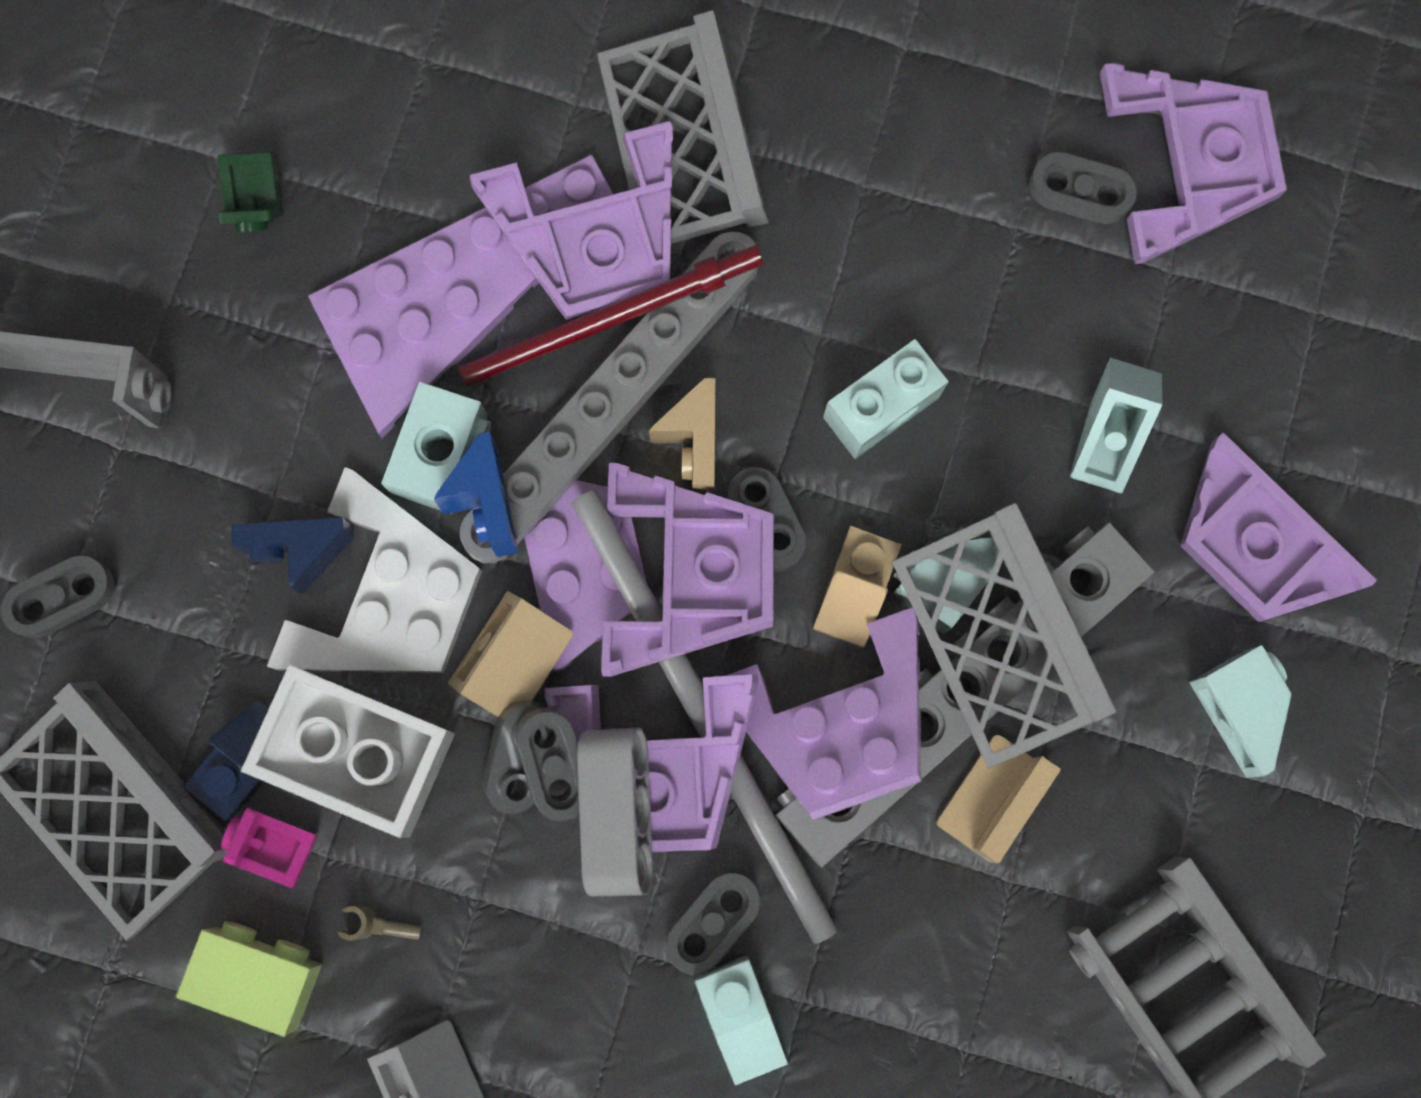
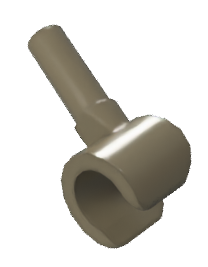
M347 906L341 910L343 912L357 913L361 919V927L357 933L347 930L337 931V934L347 941L366 939L372 934L381 936L384 934L415 940L420 939L422 926L378 918L375 912L367 906Z

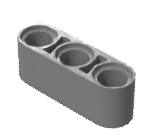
M639 727L584 730L578 741L577 764L581 863L585 891L588 896H646L650 892L653 881L649 760L646 736Z

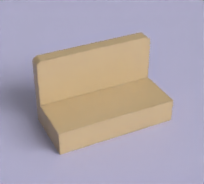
M507 591L450 678L448 684L461 695L499 717L502 711L510 704L517 701L533 700L572 639L573 632L522 598Z
M994 735L988 742L993 753L1012 745L1010 741L1001 735ZM1022 753L988 769L980 754L937 818L936 824L986 861L999 864L1061 769L1043 756L1033 758L1027 753Z

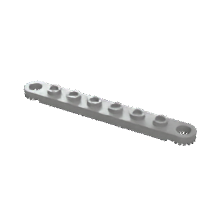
M723 233L706 247L683 274L695 270L694 264L714 256L717 261L721 257V253L724 254L726 250L729 252L732 248L734 251H738V249L741 251L756 243L743 233ZM759 267L726 280V286L708 294L701 290L648 312L503 475L517 545L527 534H530L735 302L742 290L751 280H754ZM472 509L463 519L460 527V539L465 550L474 560L481 563L494 564L497 561L505 560L508 555L497 557L491 547L483 548L475 543L473 536H475L474 531L476 529Z

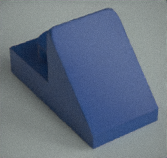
M482 433L476 437L434 497V501L444 514L482 507L473 509V520L479 542L488 541L497 557L519 553L499 450L491 433Z

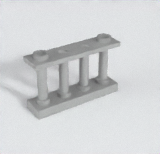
M1173 857L1157 868V871L1165 881L1160 886L1162 892L1098 937L1094 938L1088 928L1077 925L1066 931L1075 944L1069 949V952L1076 964L1088 978L1094 975L1097 976L1174 1092L1168 1098H1220L1275 1058H1278L1280 1061L1287 1059V1061L1309 1068L1326 1056L1191 858ZM1177 911L1181 915L1186 912L1198 929L1193 934L1195 941L1127 987L1108 958ZM1210 960L1216 963L1219 960L1231 980L1226 982L1228 989L1160 1036L1141 1007L1206 961ZM1241 1009L1247 1012L1253 1010L1265 1027L1260 1031L1261 1039L1193 1085L1175 1056Z

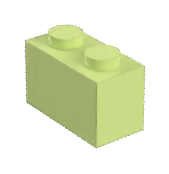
M224 921L222 928L213 927L202 930L176 998L283 1037L298 1030L322 966L321 963L307 959L310 950L283 940H277L275 947L254 940L257 934L256 930L230 921Z

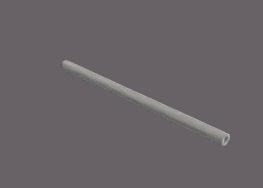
M591 490L573 500L571 503L636 622H661L663 620V611L596 490ZM683 654L660 661L659 664L698 735L706 737L703 684L687 655ZM740 754L731 795L813 944L823 942L837 933L838 929L744 758Z

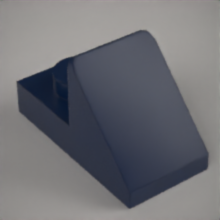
M343 517L231 525L232 547L245 555H250V561L258 563L283 561L284 553H288L289 586L302 594L354 538V527Z
M257 700L208 740L215 747L214 750L183 786V788L225 822H231L264 783L263 780L241 772L270 708L261 700Z

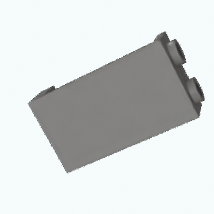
M0 332V368L116 381L112 401L148 427L159 428L161 414L166 413L170 407L172 391L170 382L167 381L168 376L134 347Z

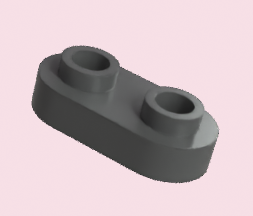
M1054 152L1042 157L1036 164L1029 180L1031 195L1041 206L1101 224H1112L1123 219L1134 205L1137 196L1135 182L1124 170L1063 152ZM1047 180H1058L1062 184L1063 190H1052L1048 186ZM1097 194H1108L1113 200V205L1102 204Z
M759 467L746 468L737 473L729 484L727 499L773 513V534L782 533L789 539V546L781 551L773 549V571L781 572L793 568L804 554L806 536L778 479L770 471ZM752 485L760 486L765 492V497L759 502H752L746 498L745 490Z
M88 556L68 558L11 587L1 603L2 620L7 628L16 634L30 638L45 637L104 607L111 599L114 591L112 572L105 564ZM87 577H92L94 580L93 590L87 595H82L80 591L82 581ZM42 602L44 607L43 614L37 620H33L30 610L35 603Z
M532 701L514 702L507 706L497 718L482 777V788L487 799L497 810L507 814L523 812L534 804L515 738L517 725L523 716L534 709L542 708ZM550 727L539 728L534 735L535 743L540 746L547 743L552 738L553 729ZM516 779L523 781L522 787L517 793L506 794V788L511 781Z
M544 707L534 709L520 720L515 736L531 797L537 809L545 817L554 821L570 820L580 814L577 764L578 744L575 733L569 721L559 711ZM541 727H550L553 729L552 738L543 746L537 745L534 741L535 732ZM562 779L568 782V787L563 794L559 796L549 794L550 785L554 781Z
M729 872L715 877L673 925L667 937L666 950L669 960L679 971L689 975L704 974L713 969L754 921L759 912L760 896L754 883L742 874ZM728 890H735L742 896L740 908L733 912L723 909L720 903L721 896ZM690 934H699L705 939V949L698 955L689 954L684 948V940Z

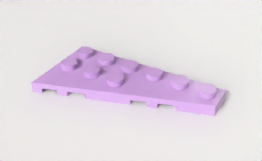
M592 155L525 188L534 216L613 195ZM485 207L309 295L308 298L378 434L383 438L395 426L394 422L410 407L418 383L422 382L432 386L452 365H457L514 309L513 304L532 286L535 288L539 281Z

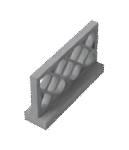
M714 10L693 16L694 25L597 53L629 190L638 188L623 138L625 133L631 132L627 129L626 120L636 104L658 114L651 126L669 120L689 131L675 155L671 153L672 179L680 168L701 181L687 204L670 195V205L682 211L671 228V244L747 223L748 228L769 223L722 33ZM691 44L693 58L683 75L661 64L670 49ZM634 60L646 68L631 90L616 82L612 66ZM696 72L698 73L700 85L692 81ZM655 73L677 83L663 107L642 96ZM686 89L703 97L705 101V106L694 123L673 113L674 108ZM619 94L627 98L623 106L621 105ZM708 120L710 122L712 133L703 129ZM698 137L716 146L717 155L706 172L684 161ZM720 168L722 170L724 182L715 178ZM711 185L728 195L731 211L709 217L696 210V207ZM690 217H693L697 220L694 222L687 223Z
M1017 503L995 512V515L892 562L988 769L1085 725L1117 713ZM989 531L999 551L992 573L960 563L967 541ZM958 546L953 560L938 555ZM927 559L950 566L940 597L916 589L908 568ZM1002 561L1012 581L997 576ZM957 569L989 580L978 611L946 600ZM994 583L1018 591L1023 606L1016 625L983 613ZM921 598L937 604L931 619ZM943 606L975 617L964 649L941 641L935 627ZM1027 612L1037 633L1022 628ZM981 620L1013 631L1002 663L969 651ZM1019 634L1042 642L1048 654L1040 677L1008 665ZM945 649L961 655L956 670H954ZM967 657L999 669L988 701L966 693L959 681ZM1051 665H1053L1062 685L1046 679ZM1005 671L1037 683L1026 715L994 703ZM1047 686L1066 693L1077 716L1055 726L1033 718L1043 687ZM969 700L985 706L980 723ZM991 709L1023 720L1016 743L993 753L983 732ZM1030 723L1046 729L1024 739Z
M97 681L71 682L53 698L57 703L0 757V792L127 941L138 935L213 862L224 858L227 850L221 848V843L226 831L206 807L183 788L185 783ZM65 717L77 730L76 753L53 752L54 727ZM39 743V751H31ZM90 746L97 754L90 753ZM22 758L38 759L37 790H23L8 773ZM52 759L76 760L74 792L51 791ZM89 761L105 762L113 772L112 794L88 793ZM125 788H127L132 795H125ZM30 798H36V805ZM50 799L74 800L72 832L58 831L49 821ZM87 801L111 802L110 834L86 832ZM125 803L141 804L149 814L148 836L123 834ZM161 829L168 837L161 836ZM66 840H72L71 846ZM85 841L109 842L108 873H94L84 862ZM123 843L147 844L146 875L121 874ZM160 845L177 846L191 865L178 877L159 876ZM102 882H107V888L102 884ZM121 883L145 884L144 909L134 919L120 905ZM158 885L167 886V887L158 895Z

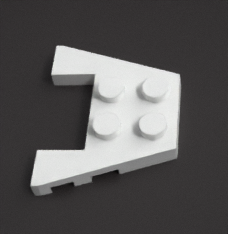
M345 467L327 513L335 518L343 517L349 523L380 534L340 637L336 638L285 620L267 667L278 671H286L288 666L291 665L301 670L320 672L444 673L482 571L364 478Z

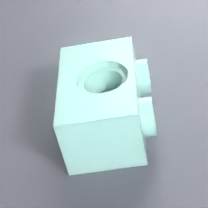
M914 339L828 401L823 418L854 459H856L936 401L949 381L917 340Z
M419 382L381 484L392 495L440 510L434 501L436 493L476 437L491 430V421L486 420L487 413L482 403ZM441 439L454 442L453 451L447 459L437 462L428 459V450L434 442Z

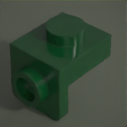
M275 151L217 155L224 210L218 212L219 224L235 223L236 232H254L269 229L268 221L283 215Z

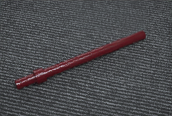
M755 244L717 261L712 256L695 263V270L460 366L461 378L467 387L701 290L708 294L726 286V280L764 265L758 247Z

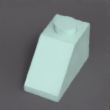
M1113 358L1109 359L1089 407L1071 469V478L1115 492H1123L1163 405L1162 373Z
M992 537L968 540L960 563L992 573L999 554ZM958 546L938 555L953 560ZM927 559L908 568L916 589L940 597L950 566ZM957 569L946 600L968 608L989 580ZM895 573L893 576L900 581L897 573ZM901 583L892 595L907 607L912 608ZM921 598L931 619L937 604ZM943 606L935 628L944 635L953 628L963 613Z
M1262 645L1242 651L1189 682L1246 778L1262 777L1274 771L1292 695L1285 684L1287 674L1283 665L1274 654L1266 652Z
M747 955L714 967L704 974L695 975V984L735 1085L788 1064Z

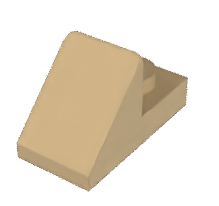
M704 378L649 430L650 442L693 444V448H682V480H692V491L705 495L706 492L714 494L716 378Z
M850 526L812 630L864 648L870 635L867 624L876 621L888 591L886 587L894 568L892 562L897 559L902 544Z

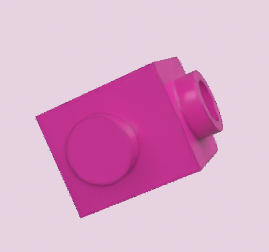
M247 807L242 818L235 816L226 829L221 843V848L227 850L223 862L296 889L318 836Z

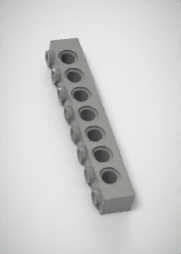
M1110 522L1096 533L1089 526L1078 533L1063 547L1069 553V556L1056 568L1049 561L1045 563L1080 637L1086 634L1154 573L1152 568ZM1072 570H1081L1091 578L1093 588L1090 596L1080 595L1072 588L1070 583ZM1007 596L987 615L1016 625L1023 602L1020 598L1014 604ZM1027 612L1022 628L1037 633ZM988 623L989 627L973 640L969 651L989 658L988 648L991 641L1001 640L1009 644L1013 631ZM968 632L952 645L964 649L969 635ZM1019 634L1013 649V661L1010 666L1036 676L1041 674L1048 656L1042 642ZM946 649L945 651L954 670H956L961 655ZM967 657L960 676L966 678L971 683L974 696L988 701L999 669ZM927 668L920 672L919 710L926 714L932 722L930 737L925 742H921V779L972 735L958 704L952 701L947 693L948 682L942 669L934 675ZM1005 671L994 703L1001 706L1006 705L1032 681ZM970 701L980 723L985 706ZM991 709L988 720L998 711ZM917 783L851 806L840 816L828 814L812 820L788 788L777 798L783 808L775 814V817L815 864L823 867Z

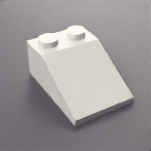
M289 665L241 772L391 835L406 838L412 835L455 733Z

